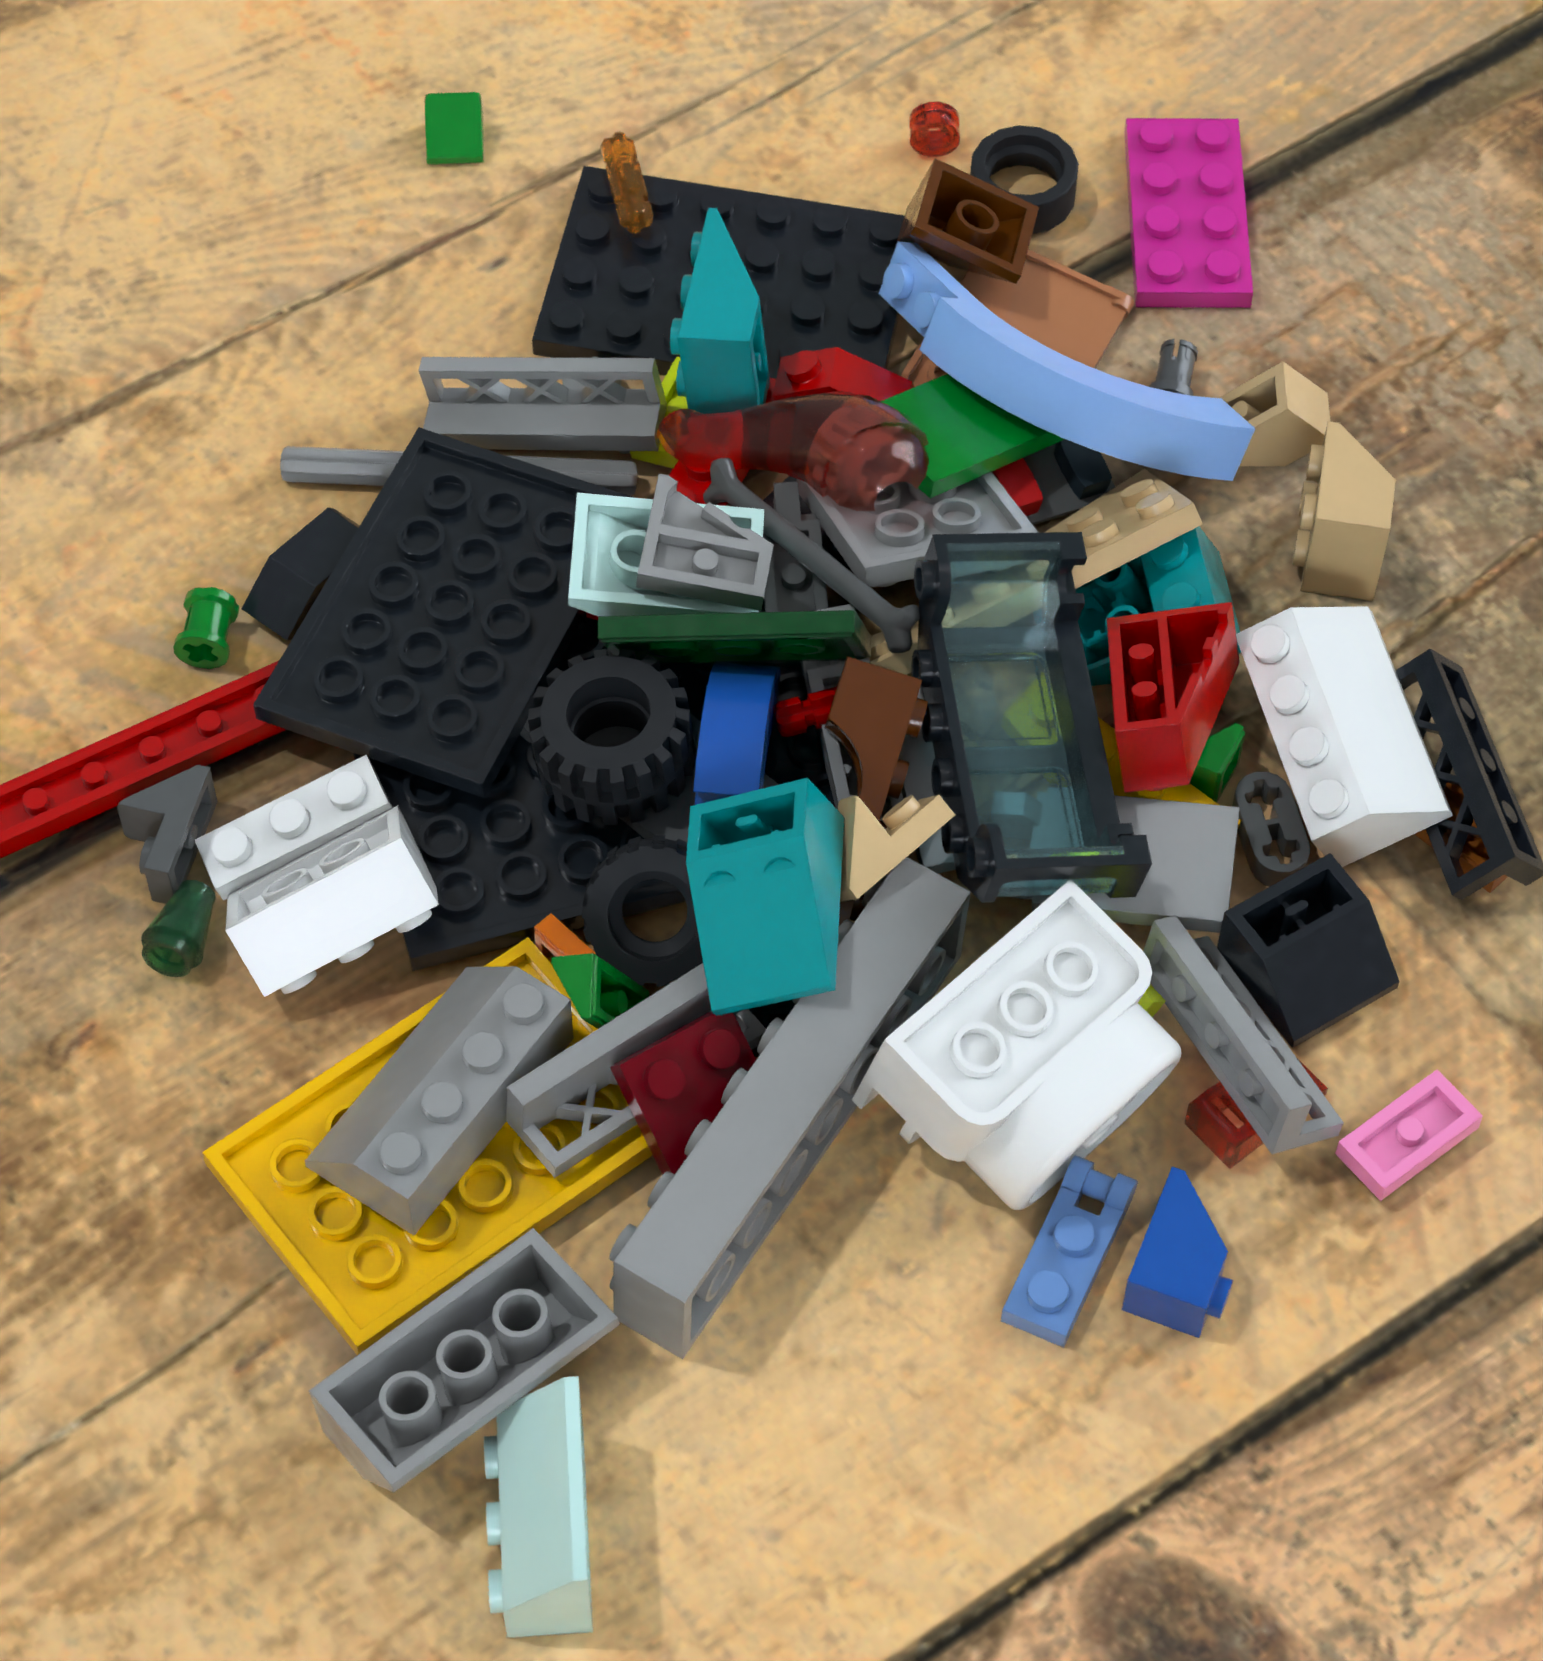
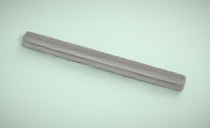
M287 446L283 448L281 454V476L287 482L384 486L404 451ZM509 456L629 496L635 495L637 489L638 473L636 463L633 461Z

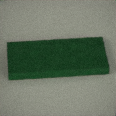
M855 610L598 616V639L614 656H619L621 649L633 650L637 660L641 661L649 655L659 660L660 665L710 664L716 661L730 663L844 661L847 657L857 660L871 657V635Z

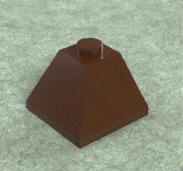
M935 158L907 207L897 242L917 243L933 259L948 266L1017 284L1022 275L1039 207Z

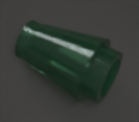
M197 880L183 881L179 885L178 890L175 891L143 932L141 937L143 945L142 957L146 964L156 972L170 977H182L202 962L213 904L216 900L214 891L208 885Z

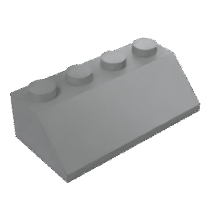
M517 966L466 967L305 1160L306 1167L414 1236L506 1123L507 1086L563 1052L574 1039L571 999Z
M532 1228L309 1390L324 1434L363 1479L394 1493L619 1325V1320L541 1235Z

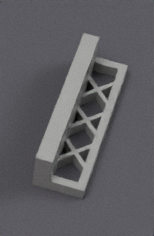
M421 358L419 373L429 399L423 429L490 450L658 451L667 402L655 358ZM441 379H459L470 387L444 388ZM516 379L527 385V387L510 388L499 382V380ZM559 379H573L586 387L583 389H569L556 381ZM642 380L645 389H626L615 383V381Z
M1176 915L1154 920L1143 950L1150 961L1152 969L1151 984L1166 1000V1006L1270 1153L1276 1154L1338 1136L1344 1122L1209 936L1193 939ZM1309 1113L1313 1120L1305 1122L1307 1115Z
M703 963L507 1086L506 1122L554 1178L637 1125L629 1106L623 1110L594 1107L596 1092L609 1084L618 1085L610 1066L711 1011ZM749 1009L733 1012L751 1050L759 1045L766 1028ZM587 1099L586 1106L578 1105L579 1103ZM556 1118L583 1122L581 1137L559 1151L554 1148L539 1130ZM591 1123L599 1124L598 1126L590 1130Z

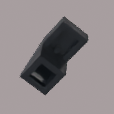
M328 507L268 557L241 609L285 640L291 641L360 525L334 508Z

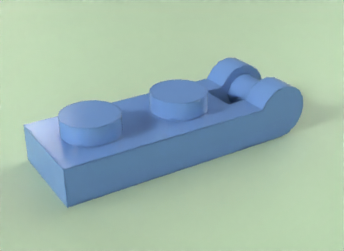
M1074 1155L1067 1168L1061 1187L1002 1309L1001 1322L1063 1348L1125 1217L1138 1180L1118 1173L1113 1178L1093 1170L1094 1162ZM1083 1195L1105 1203L1099 1216L1077 1207Z

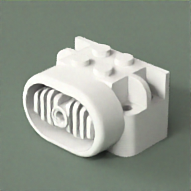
M1070 879L884 1039L852 1101L862 1109L880 1094L906 1121L900 1131V1135L908 1144L922 1137L934 1151L944 1158L957 1162L964 1161L1009 1208L1022 1210L1041 1198L1065 1176L1074 1155L1085 1158L1129 1118L1173 1071L1181 1058L1182 1051L1180 1045L1138 1003L1151 983L1152 969L1149 959L1142 949Z

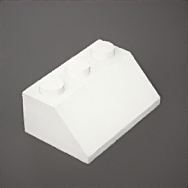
M397 805L229 894L227 898L225 931L263 996L265 997L278 989H281L283 994H288L310 983L317 976L315 970L338 958L340 963H347L361 957L374 946L373 939L394 928L399 933L407 932L424 923L432 915L430 909L439 905L437 888L408 824Z

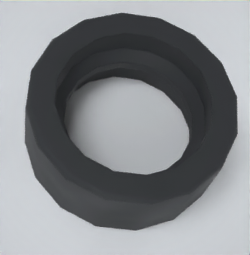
M1017 125L999 129L982 139L972 154L970 175L998 187L990 177L1004 168L1028 166L1049 174L1057 184L1045 192L1032 195L1008 192L1039 207L1032 233L1037 234L1049 231L1064 222L1074 208L1079 163L1072 147L1059 135L1040 127Z

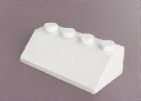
M1368 606L1291 607L1236 634L1239 648L1310 839L1324 856L1331 853L1338 863L1344 867L1453 816L1374 615Z

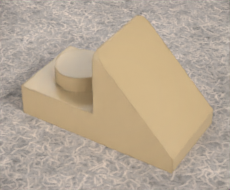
M854 795L839 801L837 810L844 816L840 902L860 898L955 816L954 812L940 795L923 798L918 801L913 795L903 799L883 816L882 821L887 826L886 829L883 828L858 796Z

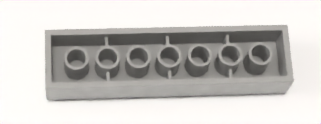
M906 857L888 875L886 874L865 893L862 901V906L865 908L856 921L853 923L846 919L839 926L836 990L793 999V1003L796 1005L784 1021L775 1018L770 1023L757 1048L760 1056L749 1071L740 1068L732 1076L722 1095L721 1103L724 1104L723 1108L713 1122L704 1119L698 1124L687 1142L684 1152L688 1156L676 1174L666 1171L661 1176L649 1196L647 1206L651 1208L638 1227L633 1224L627 1225L615 1241L609 1259L613 1261V1277L609 1287L613 1290V1313L618 1317L619 1322L679 1358H684L856 1109L857 1105L852 1101V1098L884 1039L932 999L961 957L970 891Z

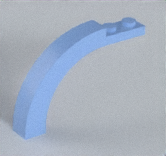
M898 241L891 262L884 273L879 295L924 337L919 350L958 382L1005 411L1041 429L1089 449L1158 470L1206 479L1233 481L1255 428L1222 398L1192 396L1152 388L1107 374L1064 356L1023 334L991 312L917 243Z

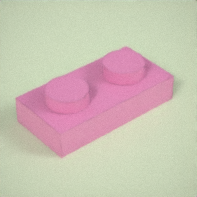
M1435 1070L1338 1142L1335 1154L1382 1201L1477 1130L1483 1115L1438 1070Z

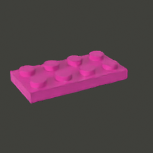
M1126 118L1124 138L1135 307L1251 308L1253 284L1239 119Z

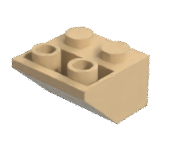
M1327 422L1323 446L1311 444L1306 481L1303 482L1298 517H1301L1300 529L1297 530L1292 565L1303 567L1300 591L1373 601L1391 528L1396 479L1337 422Z

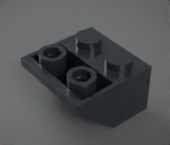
M1331 853L1224 912L1217 949L1292 1048L1398 988L1400 981L1370 900Z

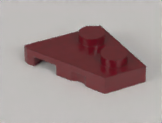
M710 1011L610 1066L662 1175L666 1171L676 1174L688 1157L684 1152L695 1128L704 1119L713 1122L724 1106L721 1103L722 1095L732 1076L740 1068L749 1071L756 1061L733 1012L716 1016Z

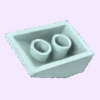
M577 492L568 606L596 616L759 612V610L636 588L637 573L653 499ZM697 503L698 505H700V506L703 507V508H704L705 505H706V504ZM714 505L728 514L732 522L737 526L749 528L763 537L764 509Z

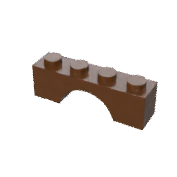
M847 657L824 728L839 740L849 753L856 770L857 796L864 802L883 828L886 829L887 826L880 820L886 797L899 798L910 763L898 759L905 735L917 738L928 701L917 698L922 683L921 679ZM865 893L858 899L840 902L839 926L846 919L856 921L865 908L862 906Z

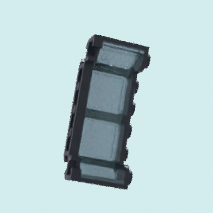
M1082 532L933 534L924 560H918L915 565L914 587L916 596L919 599L920 619L918 620V647L912 655L911 674L912 677L922 680L920 688L923 689L924 699L928 701L921 729L924 741L932 742L935 759L931 768L934 796L940 795L943 797V800L955 814L952 819L941 827L942 845L946 854L953 853L957 878L982 903L994 902L996 897L1052 895L1070 879L1085 894L1105 893L1110 898L1136 897L1152 865L1147 836L1134 835L1132 823L1120 824L1078 624V619L1085 605L1083 593H1076L1072 576L1074 565H1085L1087 560Z

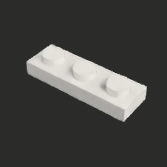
M364 755L195 839V843L213 886L224 901L228 898L229 894L390 810L392 806L374 766L367 755Z

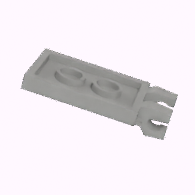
M1047 789L1046 795H1036V802L1026 795L993 793L990 822L996 823L999 826L1003 839L1030 842L1028 858L1079 856L1066 791ZM1114 795L1120 824L1132 823L1134 835L1147 836L1152 865L1136 897L1110 898L1091 882L1072 881L1114 922L1152 926L1154 920L1176 915L1187 930L1220 933L1224 912L1229 910L1239 807ZM1005 851L1007 858H1027L1016 851ZM1067 881L1006 883L1000 888L997 895L1031 899L1033 912Z

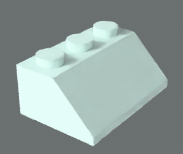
M571 1376L563 1377L517 1400L497 1415V1436H484L486 1479L499 1478V1502H486L488 1546L501 1545L502 1569L488 1570L489 1605L491 1614H504L507 1638L593 1632L584 1433L579 1377Z

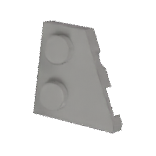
M659 474L637 573L636 588L761 611L774 544L749 528L737 526L732 522L728 514L710 502L704 508L677 491L678 481L669 475Z

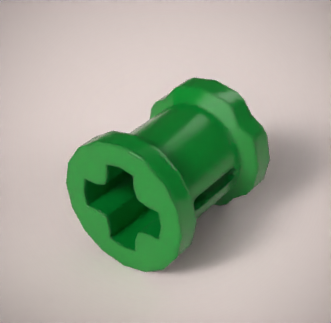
M215 587L193 588L187 592L183 606L187 611V618L183 632L179 633L174 641V654L181 661L197 668H219L225 665L229 658L230 649L226 642L230 624L235 622L238 617L240 607L236 603L235 597L224 590Z

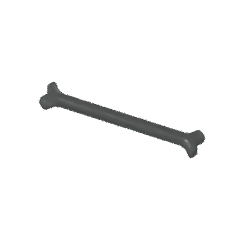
M719 458L712 461L710 466L711 484L703 493L705 504L710 502L716 505L726 502L734 507L764 509L763 533L875 623L883 632L891 653L910 651L913 644L911 628L920 619L917 605H908L903 608L892 606L742 484L737 477L733 461L730 458Z

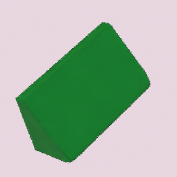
M594 953L559 956L551 959V964L581 1019L597 1029L649 997V991L646 988L638 985L637 982Z

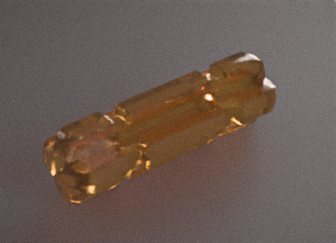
M614 132L611 138L603 139L600 145L603 161L607 163L606 172L614 203L617 204L616 211L620 225L627 227L630 233H640L642 228L651 226L653 212L650 202H647L648 194L640 163L636 161L637 152L634 141L626 138L624 132Z

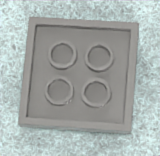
M827 464L797 470L799 495L812 514H816V519H820L821 527L853 573L870 588L876 586L888 587L900 581L914 579L916 562L924 560L933 534L1038 533L992 472L933 498H929L896 468H894L890 478L884 485L875 490H867L862 487L857 497L851 496L821 476V472ZM1021 556L950 557L949 560L952 573L958 569L987 563H1003Z

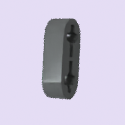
M1253 772L1246 775L1238 782L1232 806L1239 807L1241 823L1238 834L1250 870L1255 879L1263 885L1270 887L1307 866L1310 855L1309 841L1292 791L1287 782L1270 772ZM1261 796L1265 804H1273L1270 819L1265 820L1259 803H1251L1252 797ZM1272 840H1276L1283 857H1290L1288 864H1280L1277 856H1269Z

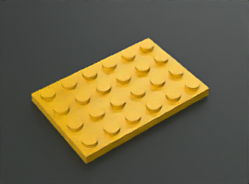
M529 937L483 966H517L570 999L552 964ZM444 993L202 1152L205 1164L356 1355H359L532 1228L540 1234L652 1156L637 1124L554 1178L506 1122L414 1236L308 1169L305 1164L308 1156ZM572 1000L571 1010L574 1039L566 1049L597 1030L596 1027L581 1019ZM609 1084L596 1092L594 1107L623 1110L628 1106L618 1085ZM585 1099L578 1105L586 1106L587 1099ZM556 1118L539 1130L554 1148L559 1151L581 1137L583 1122ZM591 1123L590 1130H592L599 1124Z

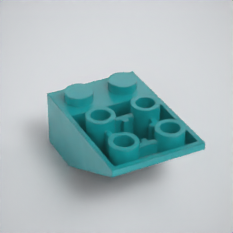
M708 208L703 231L694 232L692 237L691 264L694 268L692 275L684 274L682 278L680 300L683 315L682 318H673L671 324V353L680 355L676 377L678 396L686 397L689 420L691 422L760 426L770 384L760 297L718 209Z
M1200 526L1075 589L1076 593H1083L1085 605L1078 619L1091 686L1111 684L1107 618L1232 602L1220 552ZM1233 606L1235 629L1237 634L1240 632V628ZM1041 607L1031 611L1034 625L1040 621ZM1238 645V653L1240 654L1241 650Z
M808 778L690 806L686 867L711 1011L716 1016L836 990L844 816Z

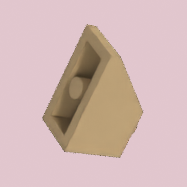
M1285 362L1277 364L1219 397L1255 428L1239 466H1287L1309 454L1311 444L1323 446L1327 422L1330 421L1328 393Z

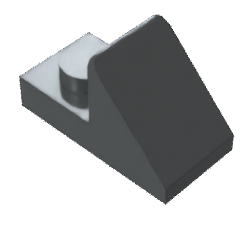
M196 765L123 799L117 806L124 835L130 839L145 842L141 851L139 869L140 873L146 876L152 901L177 906L198 853L195 839L205 835L218 802L210 767Z

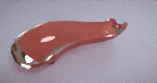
M843 391L789 397L732 412L702 414L692 409H679L664 417L657 430V437L664 450L686 466L710 469L712 461L719 458H730L735 469H759L787 474L808 483L822 497L828 495L839 506L855 511H875L874 503L876 497L890 484L908 482L917 489L926 477L929 457L925 448L929 444L926 434L908 415L868 395Z

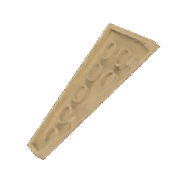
M1143 469L1044 533L1082 532L1087 560L1085 565H1074L1072 569L1076 589L1195 529L1203 523L1194 502L1148 470ZM1047 556L1012 558L1007 562L989 567L951 591L949 605L942 621V628L1001 627L1041 607L1042 569ZM918 621L911 628L912 647L910 651L904 653H891L883 632L871 636V657H867L870 660V664L905 675L911 673L912 655L918 647Z

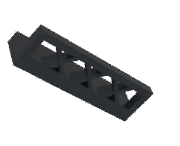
M1428 649L1397 669L1396 673L1403 690L1417 681L1421 688L1422 696L1414 719L1422 739H1424L1425 733L1428 731L1439 734L1443 742L1434 768L1443 792L1446 784L1450 783L1460 786L1464 794V799L1455 822L1445 819L1426 828L1450 892L1453 896L1463 900L1502 875H1506L1527 886L1543 876V861L1467 677L1460 665L1436 651ZM1452 768L1454 769L1456 775L1450 774ZM1473 820L1475 821L1477 828L1472 827ZM1446 829L1452 830L1450 837ZM1468 835L1481 838L1490 859L1464 874L1459 859Z

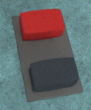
M1066 439L992 471L1032 525L1075 513L1115 488L1112 475L1101 452Z

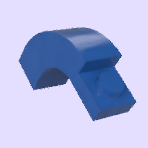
M718 661L713 664L705 694L698 740L693 792H696L695 805L763 789L770 736L772 731L776 730L774 705L779 699L781 667Z

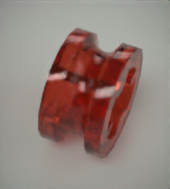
M940 101L926 102L914 108L909 115L910 145L919 154L928 157H940L951 153L959 145V114L950 104ZM939 128V130H929V129Z

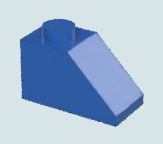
M1171 1167L1127 1280L1122 1311L1200 1338L1208 1315L1218 1319L1221 1318L1233 1280L1222 1276L1228 1250L1184 1170Z

